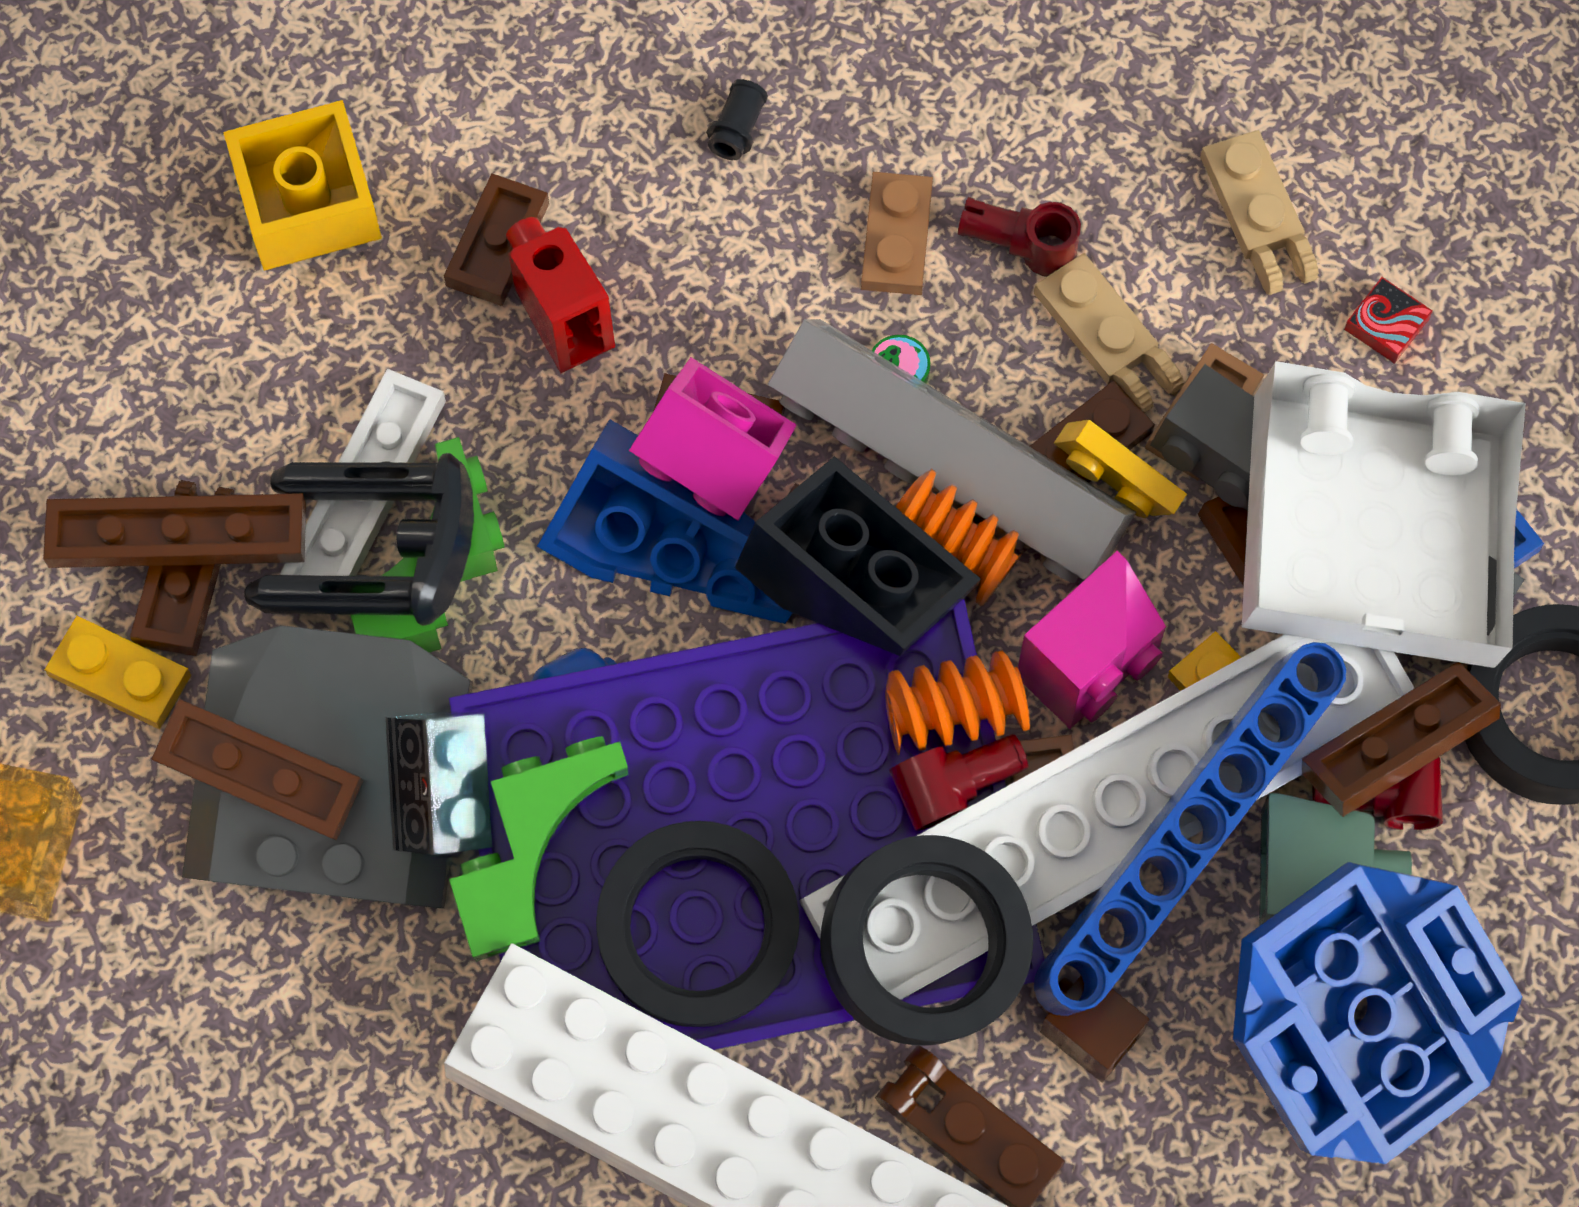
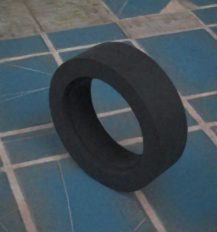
M1564 604L1542 605L1513 615V645L1510 652L1495 668L1469 664L1467 670L1499 701V686L1502 674L1507 667L1519 658L1539 651H1561L1579 657V606ZM1501 708L1500 719L1465 740L1468 749L1481 768L1493 780L1509 791L1526 799L1546 804L1568 805L1579 803V760L1552 759L1529 749L1509 729L1502 715Z
M685 821L659 828L636 841L623 853L610 870L600 893L596 916L600 953L608 974L616 987L633 1005L646 1014L669 1024L684 1027H710L724 1024L748 1014L763 1003L777 988L792 962L797 947L800 925L799 908L793 885L787 872L773 853L751 835L726 824L710 821ZM694 859L714 861L739 873L756 893L764 917L762 944L757 957L749 968L738 978L724 986L702 991L674 987L649 971L637 954L632 941L630 927L635 901L650 878L667 866L680 861Z
M921 835L904 838L885 845L860 861L842 878L831 895L824 912L820 935V950L826 978L833 993L844 1009L858 1023L878 1036L890 1041L916 1046L936 1045L980 1031L994 1022L1010 1007L1024 985L1029 972L1033 951V929L1029 910L1022 892L1011 875L997 860L980 848L959 839L939 835ZM914 875H927L944 879L963 890L981 912L988 934L986 964L975 986L957 1002L943 1007H920L909 1004L888 992L871 971L864 952V923L872 902L883 888L892 881Z

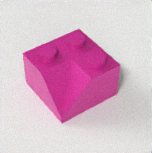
M690 357L668 387L629 451L640 458V465L654 477L663 481L674 479L693 491L695 501L707 511L719 516H725L727 513L736 520H739L778 460L797 425Z
M1118 551L1110 556L1033 626L1023 638L1018 663L1023 684L1069 729L1083 717L1087 718L1091 723L1096 721L1117 699L1118 695L1113 689L1129 675L1136 681L1140 680L1163 656V653L1158 648L1161 645L1166 625L1127 559Z

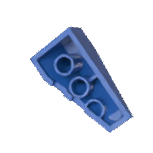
M609 419L537 547L594 579L613 583L616 573L651 581L650 592L671 596L673 586L706 594L712 607L786 624L792 612L782 609L734 568L755 521L744 512L739 520H736L727 513L725 516L715 515L700 506L693 498L694 492L674 479L663 481L648 473L640 465V458L629 451L638 435Z

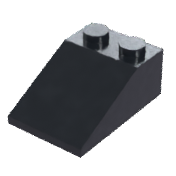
M835 456L754 523L734 567L782 609L898 656L907 651L973 591L981 578Z

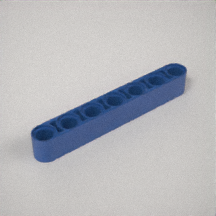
M1312 642L1305 644L1284 656L1271 668L1040 965L1034 977V991L1038 1002L1045 1010L1054 1015L1069 1016L1095 1007L1106 997L1341 691L1346 681V667L1343 658L1334 648L1325 643ZM1299 663L1308 665L1316 673L1318 679L1316 692L1309 691L1299 682L1297 677V666ZM1260 712L1273 716L1278 722L1280 728L1278 742L1270 741L1260 732L1258 726ZM1221 762H1228L1239 771L1242 779L1239 793L1226 789L1221 783L1219 777ZM1182 812L1191 813L1201 822L1203 836L1199 844L1188 841L1182 835L1179 827V819ZM1143 862L1156 866L1162 874L1164 883L1163 890L1159 896L1147 892L1141 885L1139 871ZM1103 914H1110L1116 917L1122 924L1124 940L1119 948L1106 944L1101 938L1099 921ZM1064 965L1075 968L1083 978L1084 991L1081 998L1077 1001L1069 999L1060 990L1058 974Z

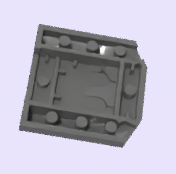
M280 625L212 650L204 710L354 774L364 781L337 841L195 779L182 878L404 905L444 908L462 776V763L449 698L472 693L473 681L414 642L404 639ZM385 718L426 720L434 855L393 850Z

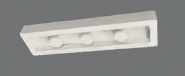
M387 369L339 462L389 461L415 463L446 402L444 391ZM318 500L306 523L305 562L285 563L280 575L356 576L394 501Z

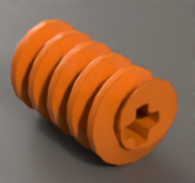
M931 468L910 486L895 507L981 578L975 602L980 606H984L1023 554L1017 555L1014 553L1019 533L1012 530L998 540L994 538L998 517L994 514L979 524H975L973 519L978 502L972 499L958 509L952 507L957 487L951 484L937 494L932 492L937 472Z
M1003 650L992 653L989 672L981 659L975 655L966 659L963 677L951 660L940 664L937 682L925 665L915 667L911 687H909L899 670L891 671L888 674L885 690L886 709L893 743L898 755H900L903 735L909 734L918 750L922 751L926 750L929 730L935 729L944 745L949 746L952 745L955 725L959 724L962 725L971 741L978 740L981 720L985 719L988 720L997 736L1004 735L1007 715L1012 714L1022 731L1030 730L1028 704L1019 669L1013 666Z

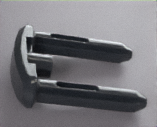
M444 453L439 458L438 463L389 461L292 462L272 473L270 485L274 492L279 494L303 493L305 500L436 501L432 519H402L398 525L396 540L400 556L403 558H418L414 577L265 575L246 586L244 597L248 605L264 613L406 615L414 616L417 623L421 626L432 624L446 612L463 577L471 548L474 523L471 481L464 464L451 453Z

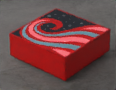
M1381 277L1347 320L1344 330L1395 364L1429 321L1433 310Z

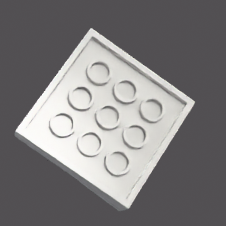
M1275 361L1254 395L1242 628L1495 668L1510 652L1513 645L1514 536L1526 403L1462 392L1433 395L1392 393L1364 385L1343 372ZM1489 556L1497 560L1495 626L1488 636Z

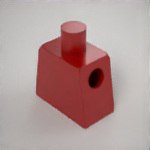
M536 217L522 219L511 226L506 233V238L513 248L508 255L515 290L560 374L615 348L609 296L565 227H557L546 232Z

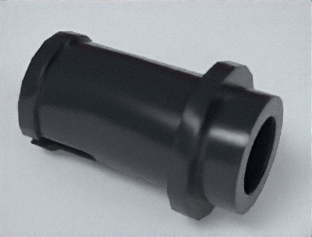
M737 79L732 83L729 96L718 121L711 122L706 132L709 138L708 147L714 154L727 160H738L742 154L751 150L754 143L751 132L764 103L768 99V94L763 87L745 79Z

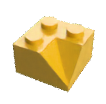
M343 100L223 132L251 234L264 271L382 239L375 208Z

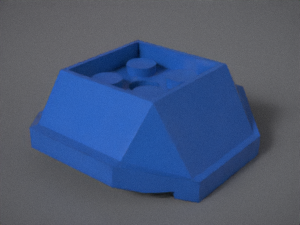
M1347 862L1241 940L1233 1040L1300 1150L1313 1156L1338 1157L1387 1164L1490 1086L1503 1051L1508 1023L1514 1022L1523 996L1457 885ZM1366 997V1014L1360 1022L1355 1024V1009L1358 1003Z

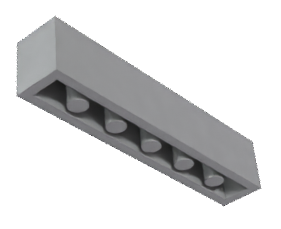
M821 319L803 320L767 384L783 394L779 402L791 412L807 420H812L816 414L834 425L835 428L831 434L841 443L859 452H864L868 446L886 457L887 461L884 464V468L898 478L913 484L922 474L932 468L937 472L933 484L934 488L942 491L951 484L957 487L952 507L958 509L974 499L978 502L976 514L984 519L993 514L998 517L994 537L1000 539L1012 530L1017 531L1019 536L1015 549L1022 550L1025 544L1046 556L1043 562L1045 568L1071 583H1076L1079 577L1085 580L1111 556L1136 514V511Z

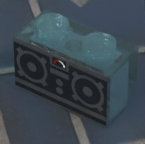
M435 712L385 718L393 850L438 855L492 847L484 714Z

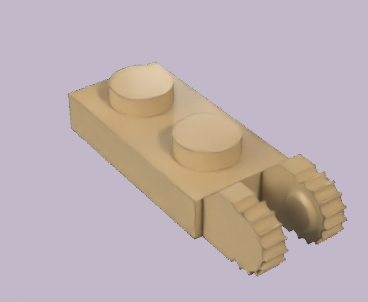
M1255 130L1203 147L1200 158L1245 259H1251L1266 294L1272 295L1283 290L1282 272L1272 252L1283 247L1286 248L1294 271L1302 283L1305 284L1319 278L1317 260L1308 239L1304 236L1303 226L1260 131Z
M1085 253L1035 284L1034 295L1108 385L1114 380L1144 413L1154 407V402L1147 387L1141 383L1140 378L1131 370L1141 362L1168 394L1171 393L1173 395L1182 389L1185 381L1176 364L1172 362L1163 349L1158 348L1159 343Z

